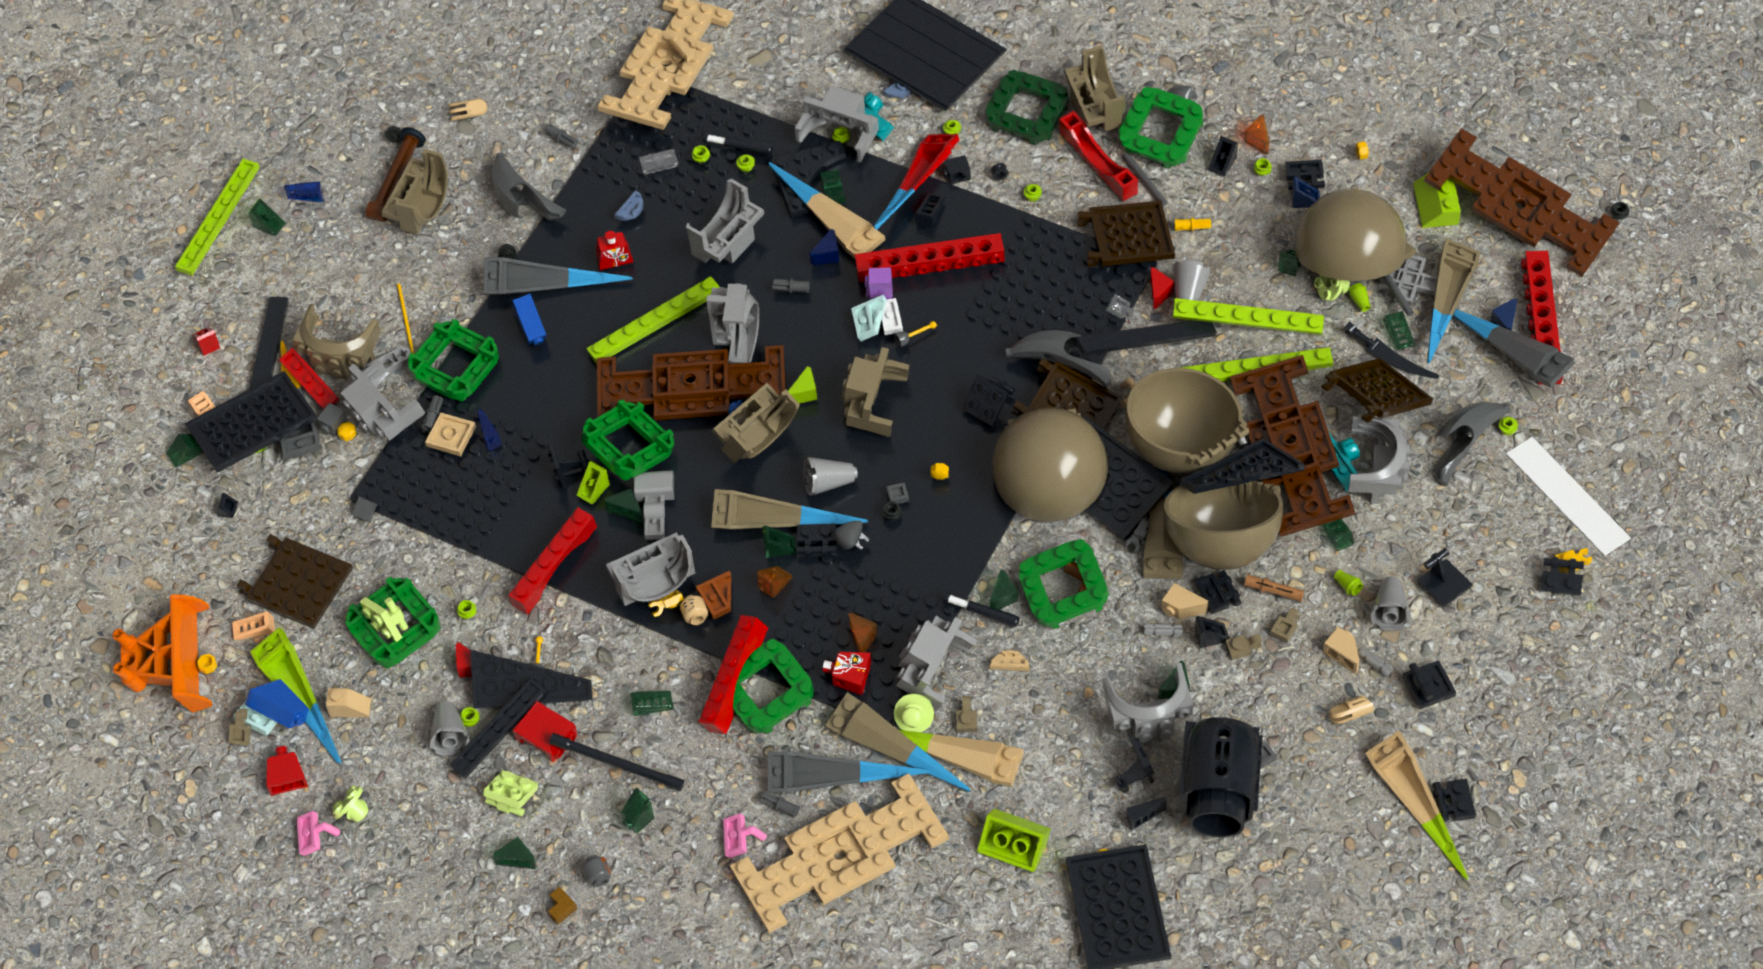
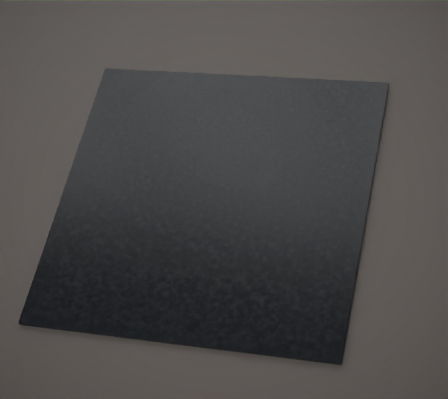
M691 86L686 95L672 91L670 95L664 97L658 107V110L671 113V119L664 130L613 115L554 201L555 204L565 208L566 213L561 218L547 220L543 217L515 257V260L631 276L633 279L521 294L489 295L467 329L485 338L490 336L494 339L499 353L497 364L465 401L450 399L428 387L424 389L417 400L423 410L426 411L430 407L433 396L437 395L443 398L439 414L444 413L475 422L476 428L462 455L458 456L426 447L425 442L430 431L427 432L421 428L426 415L424 414L387 443L350 499L355 504L358 497L377 504L375 512L521 575H525L575 510L580 508L594 517L597 528L586 542L577 546L564 558L552 574L547 586L720 660H723L726 649L729 646L740 616L757 617L768 627L763 642L775 639L777 642L785 645L810 677L814 687L812 699L836 709L846 693H849L867 704L895 727L894 708L903 696L910 694L896 686L899 681L897 675L902 669L898 666L901 661L899 655L903 648L907 646L908 638L918 625L922 626L925 621H932L935 616L950 623L958 616L962 607L951 603H943L946 592H950L952 596L963 600L968 599L1017 513L1004 502L995 486L992 473L993 452L999 436L1005 429V426H1008V420L1019 417L1011 413L1016 401L1018 400L1029 407L1048 374L1036 371L1041 360L1007 358L1005 349L1011 348L1024 337L1041 331L1059 330L1076 333L1081 336L1120 331L1150 280L1151 268L1157 267V261L1102 266L1101 262H1099L1096 266L1088 267L1087 252H1098L1094 237L929 176L877 229L885 236V241L872 252L1001 233L1005 262L892 278L893 298H896L903 331L909 334L929 325L932 321L936 322V328L927 329L910 337L908 344L900 348L894 340V334H884L881 321L877 335L860 341L857 337L851 308L869 301L870 298L866 297L865 282L859 283L855 258L843 249L810 209L807 214L791 217L777 176L769 166V162L772 163V158L835 141L810 131L804 140L799 143L795 137V125ZM705 132H708L710 135L717 137H730L770 144L773 146V153L771 155H763L727 147L724 144L704 143L703 136ZM841 143L846 158L821 168L809 186L865 219L875 228V223L890 204L909 168L867 152L861 162H856L858 158L857 151L853 147ZM699 145L705 146L710 152L709 159L702 163L696 162L692 158V151ZM750 155L754 158L755 165L751 171L743 172L737 167V159L740 156ZM733 179L748 188L749 201L764 209V215L753 226L755 240L733 263L724 258L720 262L710 258L705 263L691 254L686 225L689 223L696 230H703L713 219L723 202L727 181ZM635 190L639 192L643 199L642 212L631 220L621 221L615 219L616 212ZM927 193L945 196V201L932 228L916 225L915 213ZM607 231L622 232L630 247L634 262L600 270L596 258L597 238L605 236ZM712 277L720 287L728 288V284L740 283L747 285L750 294L758 302L759 329L751 363L765 362V346L784 345L786 390L789 391L806 367L809 366L811 367L816 386L817 400L799 403L800 406L794 419L771 445L757 456L750 459L740 458L735 464L721 450L724 444L712 432L729 415L655 420L654 405H644L643 411L665 431L670 429L674 434V446L671 455L645 472L669 470L674 472V500H665V537L676 532L678 536H684L692 550L695 574L687 577L676 590L682 594L683 599L690 595L699 596L696 586L727 571L731 572V612L713 619L708 611V616L703 623L692 625L685 622L680 605L674 608L664 607L661 615L654 617L652 612H655L658 607L653 606L650 608L648 603L651 601H635L625 606L606 568V564L661 539L645 540V502H636L634 477L622 480L581 442L586 420L588 418L592 420L597 418V364L587 353L586 348L705 279ZM792 278L795 281H810L809 293H790V291L773 290V280H791ZM531 294L546 332V339L538 345H528L512 309L514 299ZM706 301L611 357H616L617 372L652 370L653 354L728 349L729 359L731 345L713 344ZM455 345L438 370L453 378L456 376L460 377L477 356ZM882 347L889 349V360L910 365L907 381L881 380L875 403L871 408L872 415L893 421L890 437L847 426V418L844 417V400H841L843 382L848 376L849 363L853 364L855 357L864 359L866 354L876 356V353L880 354ZM1077 348L1070 355L1101 365L1108 352L1082 355L1080 349ZM1080 373V374L1084 375L1085 377H1087V378L1093 380V378H1091V377H1089V376H1087V375H1085V374H1083V373ZM977 375L988 381L994 376L1000 381H1006L1007 385L1015 388L1013 395H1008L994 426L961 409ZM688 378L686 382H694L695 378ZM749 398L730 399V405L738 400H742L744 403ZM629 424L605 436L623 455L629 453L632 456L651 445ZM547 438H551L559 461L579 459L577 452L580 451L581 456H583L581 450H584L586 457L590 461L607 470L610 485L594 504H590L576 496L584 477L582 468L563 473L567 488L563 489L561 482L557 483L545 447L549 446ZM807 457L852 463L857 468L858 476L852 483L809 496L805 489V485H808L807 480L803 479L804 460H807ZM936 463L947 465L949 467L948 478L936 480L931 477V466ZM905 482L909 502L898 504L902 511L898 519L887 520L882 514L883 507L886 503L890 502L886 486ZM715 489L734 490L866 519L868 522L862 523V533L870 540L867 542L865 539H858L859 544L863 547L862 549L855 545L851 549L845 550L836 542V544L828 545H836V553L805 556V554H797V546H804L797 544V527L740 530L711 528ZM836 524V529L842 524ZM839 652L870 653L871 666L863 695L834 686L832 674L823 672L824 661L836 662ZM772 663L755 673V675L788 689L791 688Z

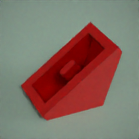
M1151 268L1150 280L1153 309H1156L1174 293L1175 281L1156 268Z
M210 327L192 334L203 356L220 349L216 334Z
M457 642L455 646L459 677H472L470 650Z

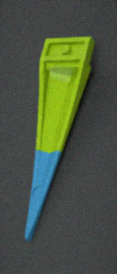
M278 627L251 650L250 653L257 666L271 682L281 679L309 708L305 722L334 760L341 763L294 645L290 643L284 630Z

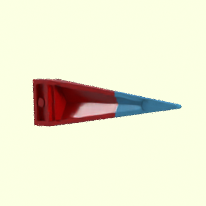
M929 134L919 144L915 157L899 189L875 223L876 230L952 153L951 150L960 140L958 134Z

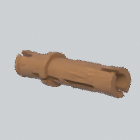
M1247 574L1244 586L1261 590V593L1269 592L1302 602L1305 590L1269 581V578L1266 577L1262 579Z

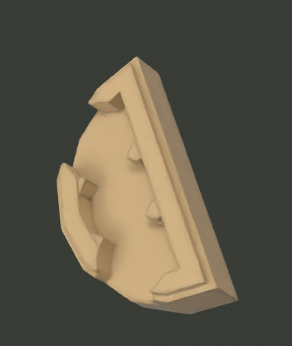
M678 35L669 37V42L686 62L693 59L696 53V45L693 40L688 37L681 38Z
M1004 650L996 655L995 658H992L990 669L1029 671V663L1020 652Z

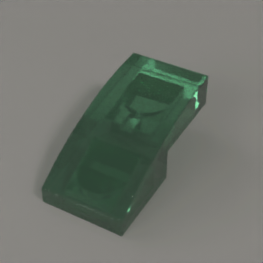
M838 169L821 172L825 196L838 204L845 203L846 197Z

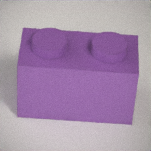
M869 268V276H865L867 298L871 300L881 295H884L886 299L893 298L891 268Z

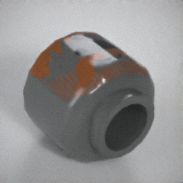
M598 855L589 856L586 859L587 862L582 866L587 883L594 885V887L605 885L609 882V878L612 875L607 859L598 857Z

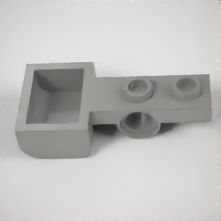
M673 470L643 472L634 477V493L636 502H645V540L665 538V500H674Z

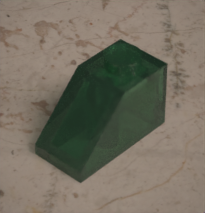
M636 787L621 814L623 825L628 830L632 829L638 834L655 817L651 800Z

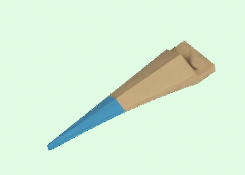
M769 162L770 168L808 206L843 249L855 258V254L872 252L885 241V236L872 227L871 223Z

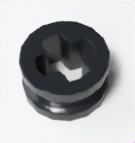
M997 163L990 169L994 180H1003L1009 174L1004 163Z

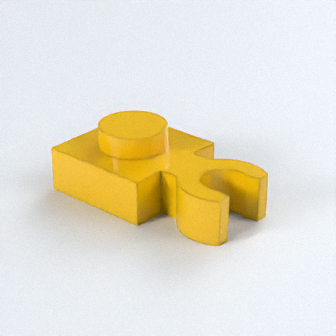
M1587 548L1581 549L1577 554H1575L1574 550L1555 555V557L1562 560H1570L1572 558L1576 559V561H1582L1584 565H1589L1593 559L1592 557H1583V555L1588 554ZM1558 567L1561 573H1568L1569 568Z

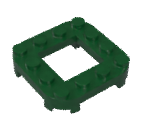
M1010 70L1002 78L986 106V122L990 126L991 131L996 133L999 129L1029 139V144L1036 145V142L1049 141L1053 137V130L1064 110L1068 109V89L1059 83L1021 71ZM1023 91L1048 100L1036 122L1006 112L1015 94Z

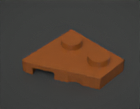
M730 571L696 586L699 596L703 598L713 619L731 612Z

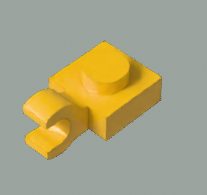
M675 590L659 600L649 602L648 605L650 608L653 606L658 607L655 612H652V615L657 617L661 615L664 607H677L684 599L682 594Z

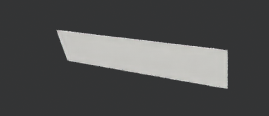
M1533 437L1506 453L1605 556L1631 539Z

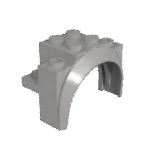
M831 86L824 99L805 96L803 99L804 113L795 126L796 141L801 143L810 131L825 124H840L852 128L861 136L854 148L857 151L858 157L856 162H861L879 130L878 118L865 114L864 96Z
M729 179L726 183V193L723 202L709 224L703 230L698 231L687 223L686 230L693 256L705 263L710 258L717 262L724 258L733 263L755 240L753 226L764 215V209L749 201L747 187L733 179Z
M736 283L728 284V288H712L711 295H707V307L713 344L731 345L728 359L729 364L751 363L759 329L758 302L750 294L747 285Z
M379 359L363 372L354 363L348 367L352 373L350 376L352 380L344 386V390L341 392L344 398L342 402L350 410L351 415L358 419L365 430L369 429L373 434L378 432L381 437L385 435L390 441L425 414V411L416 399L401 410L396 411L394 406L377 389V386L389 375Z
M1353 416L1351 433L1374 435L1372 473L1350 475L1349 492L1371 493V504H1379L1380 497H1383L1384 494L1396 495V490L1403 489L1404 482L1408 481L1410 444H1407V436H1402L1403 427H1399V419L1374 418L1366 423L1361 419L1362 416Z
M677 532L606 564V568L615 583L616 591L625 606L635 601L644 602L663 598L679 588L687 577L695 574L692 550L684 536H678Z
M935 616L932 621L928 620L922 626L918 625L908 638L907 646L903 648L899 655L901 661L898 666L902 669L897 675L899 681L896 686L910 694L917 693L925 696L932 702L935 710L943 704L946 698L927 685L948 646H954L968 653L977 641L958 629L962 620L957 617L950 623Z
M1176 663L1177 673H1174L1178 688L1169 700L1166 698L1131 705L1123 701L1116 694L1109 676L1103 678V692L1108 707L1110 726H1113L1114 730H1127L1131 727L1134 739L1138 738L1141 743L1174 736L1175 718L1184 719L1193 715V703L1182 663Z

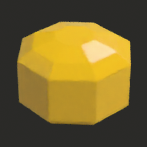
M1364 141L1356 142L1357 158H1368L1369 148L1367 143Z
M350 422L341 423L337 428L339 438L344 441L353 440L357 435L355 425Z
M944 463L932 465L931 477L936 480L948 478L949 467Z
M201 655L197 660L199 671L204 674L213 673L217 668V662L213 655Z

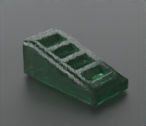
M1403 311L1385 315L1383 322L1396 349L1401 350L1415 346ZM1393 322H1399V324L1396 325L1392 324ZM1396 328H1402V330L1395 331ZM1399 334H1405V336L1397 337ZM1405 339L1408 340L1407 343L1400 344L1399 342Z
M1342 519L1321 525L1337 551L1354 544L1353 533Z
M671 691L630 693L634 716L674 710ZM662 698H666L667 704L662 703ZM654 699H658V704L654 703ZM650 700V705H647L646 701Z

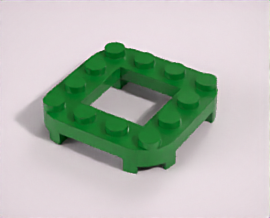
M1145 87L1134 99L1120 128V144L1126 153L1130 155L1134 153L1162 163L1164 168H1171V166L1184 163L1188 158L1187 154L1200 127L1202 128L1204 124L1202 107L1192 100L1167 91ZM1154 108L1183 118L1171 145L1139 135L1150 111Z
M456 319L441 324L437 322L433 325L434 331L415 354L411 353L409 355L408 367L410 375L416 382L450 399L465 401L497 364L499 359L497 346L492 337L488 336L485 338L461 326ZM449 343L477 356L460 377L456 376L453 378L431 367Z
M624 399L618 401L617 407L596 419L588 418L583 427L581 442L622 480H628L667 459L673 450L674 434L670 429L665 431L643 411L644 405L639 401L637 404L625 402ZM629 424L651 445L632 456L629 453L623 455L605 436Z
M1083 539L1069 541L1034 555L1023 561L1019 566V578L1036 621L1044 626L1052 627V629L1059 628V623L1094 609L1096 612H1099L1103 609L1102 606L1108 599L1109 589L1091 546ZM1076 561L1087 590L1050 604L1040 575Z
M392 577L385 579L386 584L367 597L384 609H388L385 603L387 598H392L394 603L400 601L418 622L402 634V638L398 642L393 641L388 645L381 639L368 623L371 620L363 614V607L360 603L356 606L352 603L348 607L349 611L345 623L350 633L371 659L384 668H390L404 660L431 640L441 629L440 620L434 607L430 606L408 578L392 579Z
M770 639L763 642L744 663L735 687L733 710L750 732H766L768 734L773 731V726L802 706L807 708L811 704L814 687L810 677L787 647L775 639ZM772 663L791 688L759 710L740 684Z

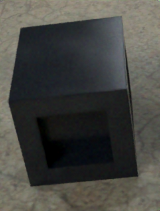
M965 155L944 161L945 168H942L944 178H948L949 184L971 180L970 166Z

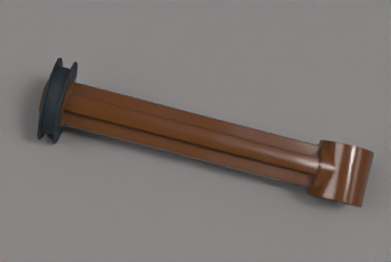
M405 127L401 130L399 137L403 142L376 199L370 201L367 205V218L381 222L387 221L388 218L382 217L381 212L409 163L415 148L423 147L426 142L425 136L420 131L410 127Z

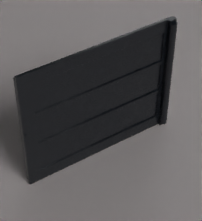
M893 0L844 49L845 54L855 57L945 111L1007 51V48L923 0Z

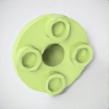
M1319 274V277L1315 279L1314 286L1317 288L1322 300L1333 301L1340 294L1343 296L1348 292L1350 281L1333 279Z
M911 693L903 696L897 702L894 708V718L902 730L921 733L931 725L934 719V708L932 702L925 696Z
M352 785L345 793L347 796L342 801L338 800L333 805L332 817L337 820L346 814L348 820H353L354 822L363 820L369 811L366 802L358 799L363 792V788Z

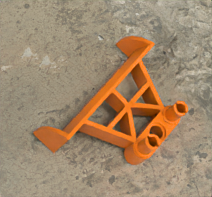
M172 594L170 595V613L136 638L134 635H128L120 628L116 629L112 634V638L121 645V662L113 666V672L121 677L123 684L136 693L143 691L147 684L172 686V697L192 713L212 707V701L199 695V672L197 665V613L208 610L210 608L209 604L193 596ZM171 632V644L167 645V634ZM146 650L152 653L148 659L146 657ZM169 659H171L172 676L168 675Z

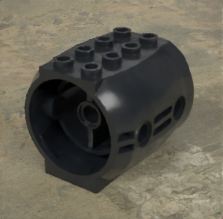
M1225 717L1185 722L1178 813H1183L1190 818L1189 825L1197 833L1216 838L1232 837L1240 834L1244 830L1245 822L1253 819V811L1257 812L1263 742V735H1259V727H1252L1246 722Z

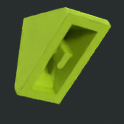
M809 366L806 367L788 391L798 403L817 400L816 386L811 367Z
M590 461L576 496L590 504H594L610 485L607 470Z

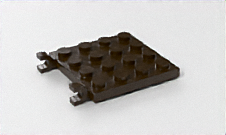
M1161 200L1090 207L1089 212L1078 211L1077 213L1078 227L1085 226L1091 222L1098 252H1087L1088 267L1096 266L1099 262H1101L1102 266L1175 259V251Z
M1042 358L1036 371L1048 374L1029 407L1017 400L1011 413L1020 416L1038 408L1053 407L1065 410L1076 408V413H1080L1082 418L1086 416L1104 430L1123 396L1057 361L1053 365Z
M1381 358L1332 370L1329 374L1325 375V379L1328 380L1327 383L1321 386L1326 392L1333 389L1335 385L1339 386L1349 396L1358 400L1365 407V410L1368 411L1361 418L1366 423L1372 421L1375 416L1382 419L1429 406L1434 399Z
M270 534L266 541L270 543L268 545L269 548L277 550L253 587L246 581L239 580L236 585L240 588L239 593L247 595V601L315 629L349 576L353 566L350 563L285 537L282 542L279 538Z

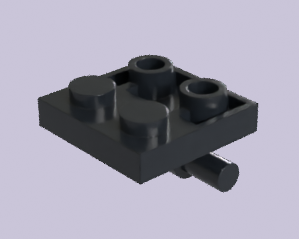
M1439 660L1419 668L1416 663H1412L1409 665L1410 671L1402 673V679L1419 710L1456 696L1457 692Z

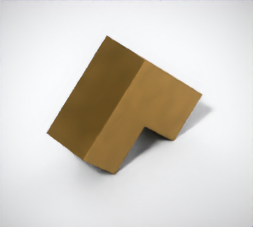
M558 887L550 894L551 900L556 905L548 910L550 918L558 925L576 911L577 906L561 887Z

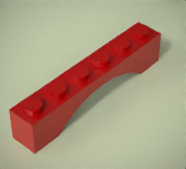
M1075 111L1059 119L1060 134L1123 202L1138 193V179L1128 168L1118 165L1105 154L1091 135L1085 122Z
M580 508L575 510L508 595L514 607L527 615L540 600L549 579L559 564L573 549L586 542L597 528L592 515Z
M741 615L699 719V723L710 732L725 735L728 732L733 719L734 692L739 674L748 657L762 645L768 627L757 617Z

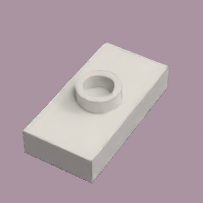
M896 298L887 299L881 320L885 335L903 331Z

